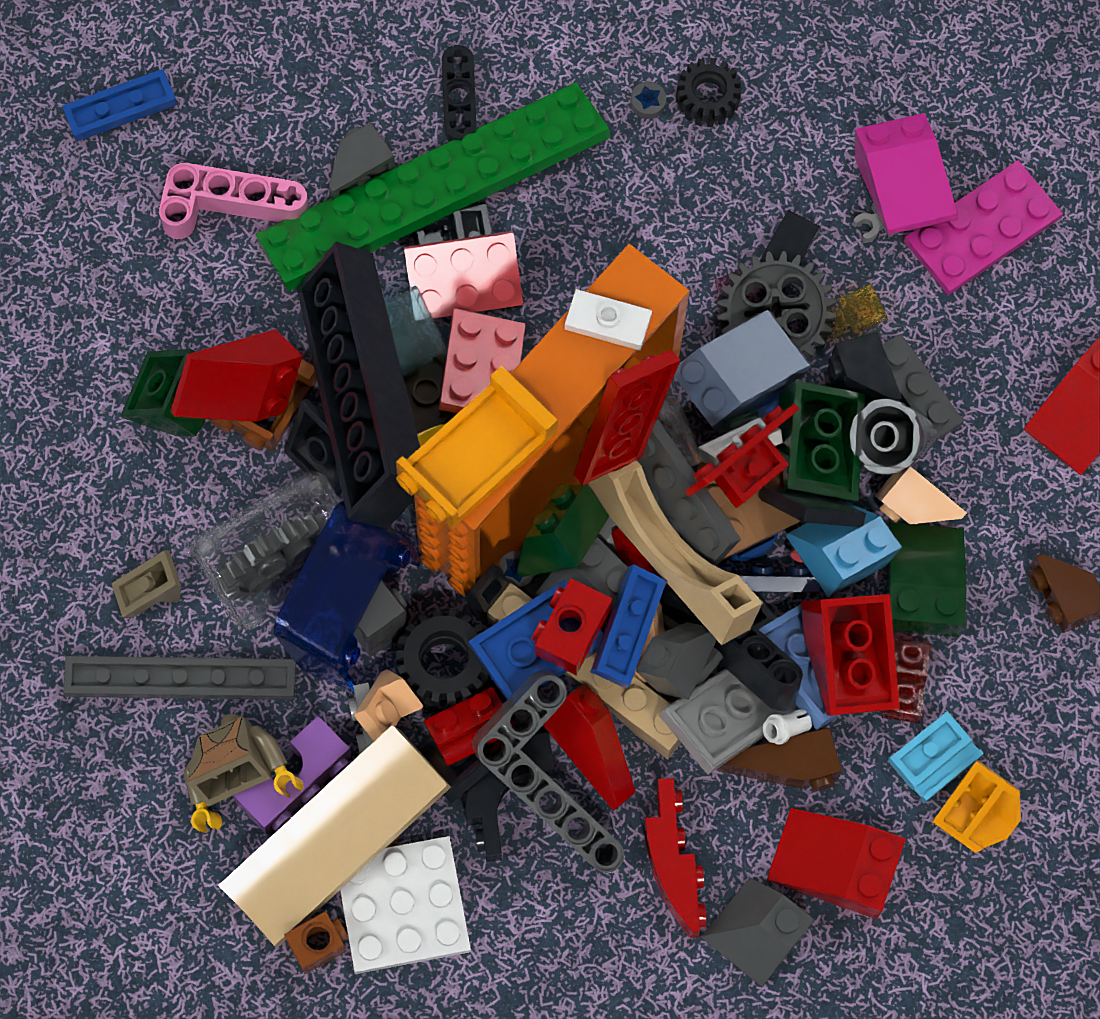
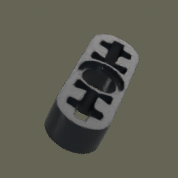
M454 45L447 48L442 55L444 133L449 142L452 140H462L464 136L475 133L477 129L474 57L467 47ZM454 57H461L463 62L462 77L455 78ZM461 88L469 93V98L465 102L456 103L449 98L450 92ZM456 113H463L464 126L467 127L464 129L463 134H457V130L454 128L457 125Z

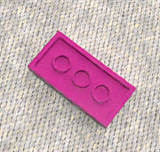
M1017 160L955 202L958 219L917 228L905 236L904 242L949 296L1060 220L1063 213L1020 161Z

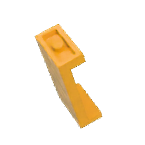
M501 365L490 375V385L408 459L402 456L396 461L398 474L396 480L408 494L414 495L417 493L426 502L424 507L438 523L445 521L453 529L557 434L558 420Z

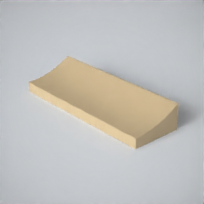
M391 725L218 886L245 912L274 946L279 947L286 941L285 933L300 926L312 917L448 791L451 786L405 734Z

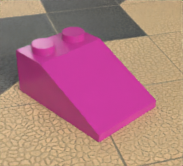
M925 113L855 129V160L887 235L958 219L957 209L937 140Z

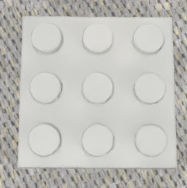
M450 836L385 848L340 890L355 974L471 952Z

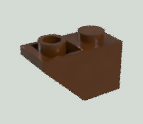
M1044 554L1035 557L1030 566L1032 571H1029V578L1034 589L1037 592L1042 591L1048 603L1045 605L1047 616L1054 626L1059 625L1062 633H1065L1100 618V586L1093 573Z

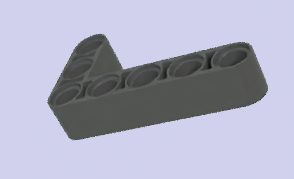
M536 671L527 678L476 733L472 742L473 752L491 772L595 869L605 873L613 872L621 866L625 854L621 844L520 750L566 699V686L559 677L550 671ZM544 681H553L555 689L552 696L544 700L539 699L537 695L539 685ZM517 710H526L528 713L526 724L520 728H512L510 724L512 714ZM490 739H500L501 749L499 753L492 757L484 756L483 748L485 743ZM519 765H527L529 767V775L526 780L520 783L512 782L511 775L514 768ZM548 791L556 792L557 799L555 804L547 809L540 808L539 801L541 796ZM577 817L584 818L582 831L574 835L568 834L567 827L569 822ZM601 844H611L612 851L609 857L604 860H596L595 852Z

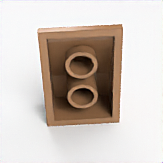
M782 471L765 486L784 488ZM714 480L705 486L741 538L723 560L801 522L761 501L759 498L761 489L745 503L735 508Z

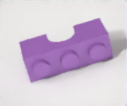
M319 716L290 741L292 751L303 762L301 772L298 775L303 781L302 791L295 788L291 780L286 784V791L290 796L288 798L275 790L274 780L271 778L233 795L235 803L266 835L273 829L277 832L293 817L291 814L293 810L301 803L306 805L322 790L319 787L330 776L334 779L350 764L348 761L351 758L350 748Z

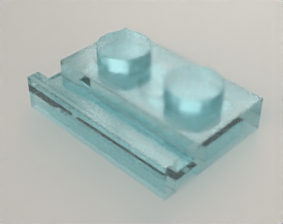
M416 285L411 287L410 291L404 294L400 293L385 301L403 375L432 361L434 357L441 353L443 355L448 353L420 289Z

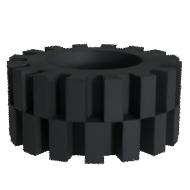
M704 58L698 59L697 66L691 62L687 65V71L683 69L677 84L676 103H679L678 109L680 113L685 112V119L688 121L694 118L695 125L700 127L702 122H707V127H713L716 121H718L719 126L725 124L726 118L730 120L734 116L735 110H738L742 88L740 77L736 78L737 71L734 68L728 71V63L722 61L721 65L717 66V58H710V64H705ZM703 83H713L721 89L722 97L714 103L702 102L696 97L695 90Z

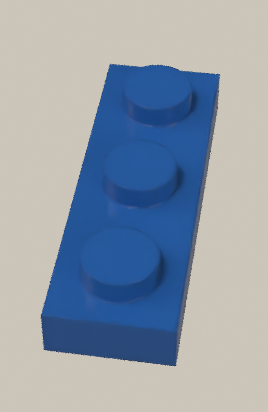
M164 69L67 103L62 105L74 139L78 142L176 106L177 102Z
M636 565L627 567L591 668V673L623 688L631 685L667 580Z

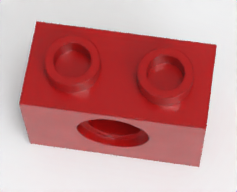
M570 578L565 588L559 586L549 606L554 610L547 622L544 620L539 622L532 636V641L536 642V656L577 676L612 609V598ZM566 618H574L581 624V627L575 632H566L561 629L559 624Z

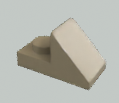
M168 550L162 551L111 583L123 618H133L158 602L177 603L180 601L181 584L170 551Z

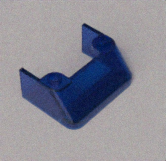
M344 501L339 502L335 506L274 623L275 637L301 670L354 692L353 685L357 684L348 674V670L356 665L360 656V648L358 647L354 632L386 571L396 573L400 568H405L408 563L419 567L422 560L410 540L390 526L387 529L348 520Z

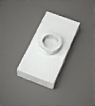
M576 289L564 330L641 351L652 316V310Z

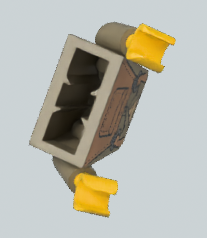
M228 714L222 717L219 727L198 737L193 757L184 770V779L191 805H196L197 809L191 817V824L196 830L207 833L206 820L211 828L220 829L222 826L221 815L209 810L208 807L271 779L272 772L276 773L274 788L280 794L290 798L286 791V784L290 780H292L295 788L300 791L303 790L304 785L301 778L287 771L285 766L288 762L276 739L261 726H252L247 718L236 714Z

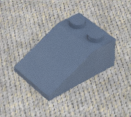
M766 310L698 348L678 365L674 377L711 427L724 435L734 430L810 369L811 365L771 313Z

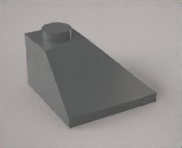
M749 878L701 938L759 986L763 987L810 929L814 919L782 893Z

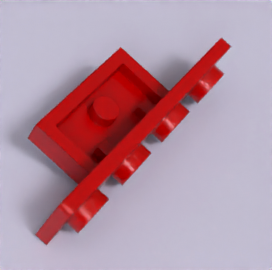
M794 403L784 411L780 406H777L761 419L765 423L762 428L755 424L738 437L742 442L739 447L732 443L716 455V458L719 460L717 465L714 466L710 461L695 472L692 476L696 482L687 488L685 493L690 497L714 480L735 508L745 503L789 466L767 436L799 410L798 406Z

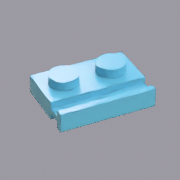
M947 711L892 755L888 762L907 785L920 796V800L926 803L982 757L984 753L973 744L969 735Z

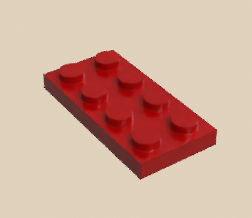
M671 349L657 356L649 355L639 364L626 370L624 368L618 369L607 379L606 389L601 401L597 405V413L588 430V437L579 454V461L573 474L582 486L642 458L680 363V359Z

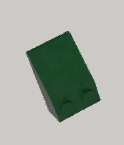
M797 380L779 393L778 406L783 411L794 403L799 408L797 412L777 427L781 429L783 443L779 444L780 454L789 464L782 471L785 490L852 503L858 502L861 460L858 456H855L851 449L850 430L857 413H860L865 408V394Z
M889 522V530L902 547L887 564L885 594H890L893 632L959 637L965 626L967 587L964 528Z

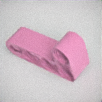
M179 163L174 165L167 174L159 207V215L165 233L171 238L183 239L193 232L199 209L282 222L286 219L299 218L302 213L309 209L305 188L295 181L190 163ZM182 182L193 183V185L187 189L177 188V186ZM217 188L229 189L223 195L213 194V191ZM253 194L264 195V197L258 201H251L248 199ZM291 200H295L292 206H288L291 203ZM176 214L185 215V218L179 222L169 220Z

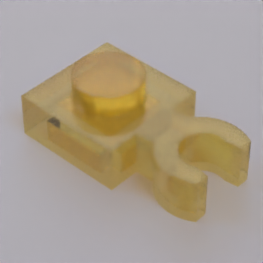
M872 284L838 299L842 309L838 311L827 310L836 314V326L833 328L832 335L827 336V338L836 339L840 337L844 332V328L849 326L855 335L888 319Z

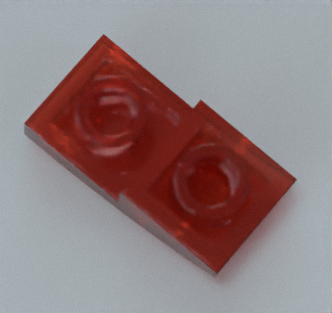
M894 638L900 709L883 710L882 718L920 724L925 683L929 670L931 644Z

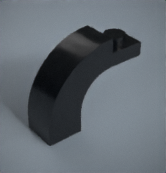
M549 732L534 734L520 750L550 778H554ZM519 765L514 768L511 775L512 782L520 783L526 780L529 775V767L527 765ZM491 771L468 789L466 798V826L482 824V828L475 829L477 852L485 851L486 862L502 860L497 811L502 798L510 790Z

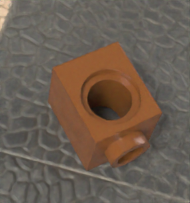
M326 911L284 934L304 974L345 953L346 949L343 941L349 938L338 917L331 921ZM322 932L330 937L329 944L322 950H313L308 946L309 938L315 933Z

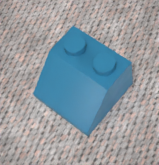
M848 502L845 503L866 513L863 526L850 527L806 523L786 536L828 598L887 566L902 548L880 516Z

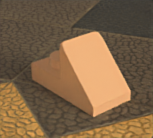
M386 669L380 673L354 716L371 739L375 741L391 725L396 727L401 717L422 709L423 704L401 676Z

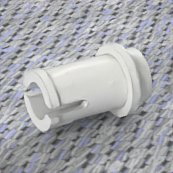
M797 709L785 715L772 714L763 724V734L769 742L784 744L792 736L809 732L812 727L811 717L807 715L798 719L797 717L807 713L803 709Z

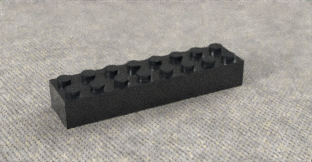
M335 242L297 287V292L348 520L387 529L414 501V495L408 494L396 480L398 476L396 461L402 456L408 459L421 446L373 253Z

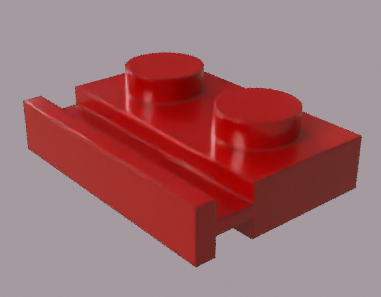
M493 687L423 720L428 733L447 766L474 753L472 748L474 736L503 705ZM510 719L511 727L516 728L513 720ZM494 738L488 740L485 743L484 748L493 744L496 741H499L500 739Z

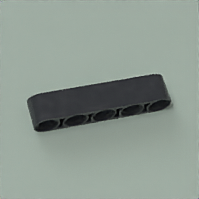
M668 584L665 585L659 602L662 605V612L680 625L685 622L703 625ZM753 624L750 630L723 645L716 640L714 648L723 656L719 663L767 706L778 711H786L796 704L803 678L801 667Z

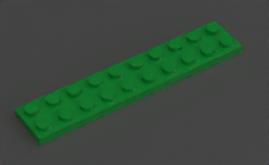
M575 82L476 129L475 133L467 134L462 140H452L376 176L360 186H355L341 193L334 200L330 198L307 209L299 218L286 219L256 233L257 241L289 292L300 285L335 242L367 252H373L453 212L611 138L610 130L582 89Z

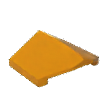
M976 760L932 822L973 852H979L988 846L1008 839L1021 821L1020 790Z

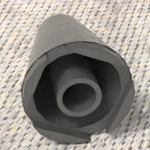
M890 398L873 400L868 403L860 413H857L850 430V442L853 453L859 457L865 468L879 474H895L907 469L933 447L937 436L936 428L928 418L904 402Z

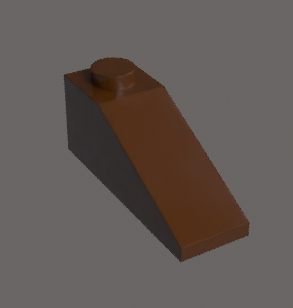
M830 728L790 737L784 744L770 742L747 748L717 768L719 772L800 789L811 786L814 792L833 787L835 785L834 780H838L842 773Z

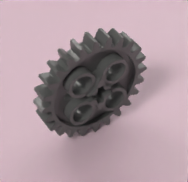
M770 251L767 252L766 262L763 263L754 255L752 256L753 267L749 269L745 264L740 263L739 269L742 275L740 277L732 273L728 275L733 287H721V293L728 299L719 300L717 305L718 308L727 312L717 316L718 323L729 324L721 330V334L723 335L757 316L754 315L751 318H746L744 316L746 312L763 313L768 310L774 317L773 312H771L772 305L779 304L780 309L783 311L781 317L775 318V320L801 354H805L813 359L815 354L812 346L815 345L824 349L825 342L820 336H831L833 333V329L825 324L836 321V314L827 311L836 306V299L825 298L832 292V285L820 286L825 278V274L821 272L813 276V262L808 263L804 268L801 267L800 255H797L792 263L787 262L785 251H782L779 261H774ZM794 283L799 285L803 291L798 297L789 298L783 294L782 290L786 285ZM756 288L763 290L766 293V297L762 302L752 303L746 298V293L750 289ZM802 304L809 305V309L807 310L791 309L799 307ZM793 319H802L807 323L808 327L803 333L795 334L788 329L787 325Z
M309 514L304 519L302 516H299L292 523L289 520L286 521L278 529L273 527L269 534L259 535L244 546L243 552L234 554L235 560L225 563L224 566L226 568L219 572L220 577L217 578L219 585L227 598H231L233 601L238 598L242 601L249 595L251 598H254L261 591L267 593L272 586L276 585L279 587L283 580L294 578L307 569L308 563L316 561L318 559L316 555L325 552V547L332 543L331 538L334 537L333 530L325 517H321L320 514L315 516Z

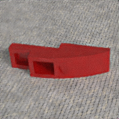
M674 778L658 779L656 786L658 817L645 818L644 821L645 842L650 866L658 889L673 917L689 938H698L700 927H706L707 924L705 903L698 904L697 889L704 888L702 865H695V854L679 855V851H685L684 827L677 828L676 813L683 812L682 791L674 790Z

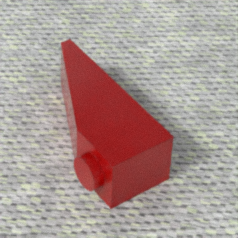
M584 683L566 697L563 704L543 726L614 811L635 794L636 790L611 713L602 703L599 695Z

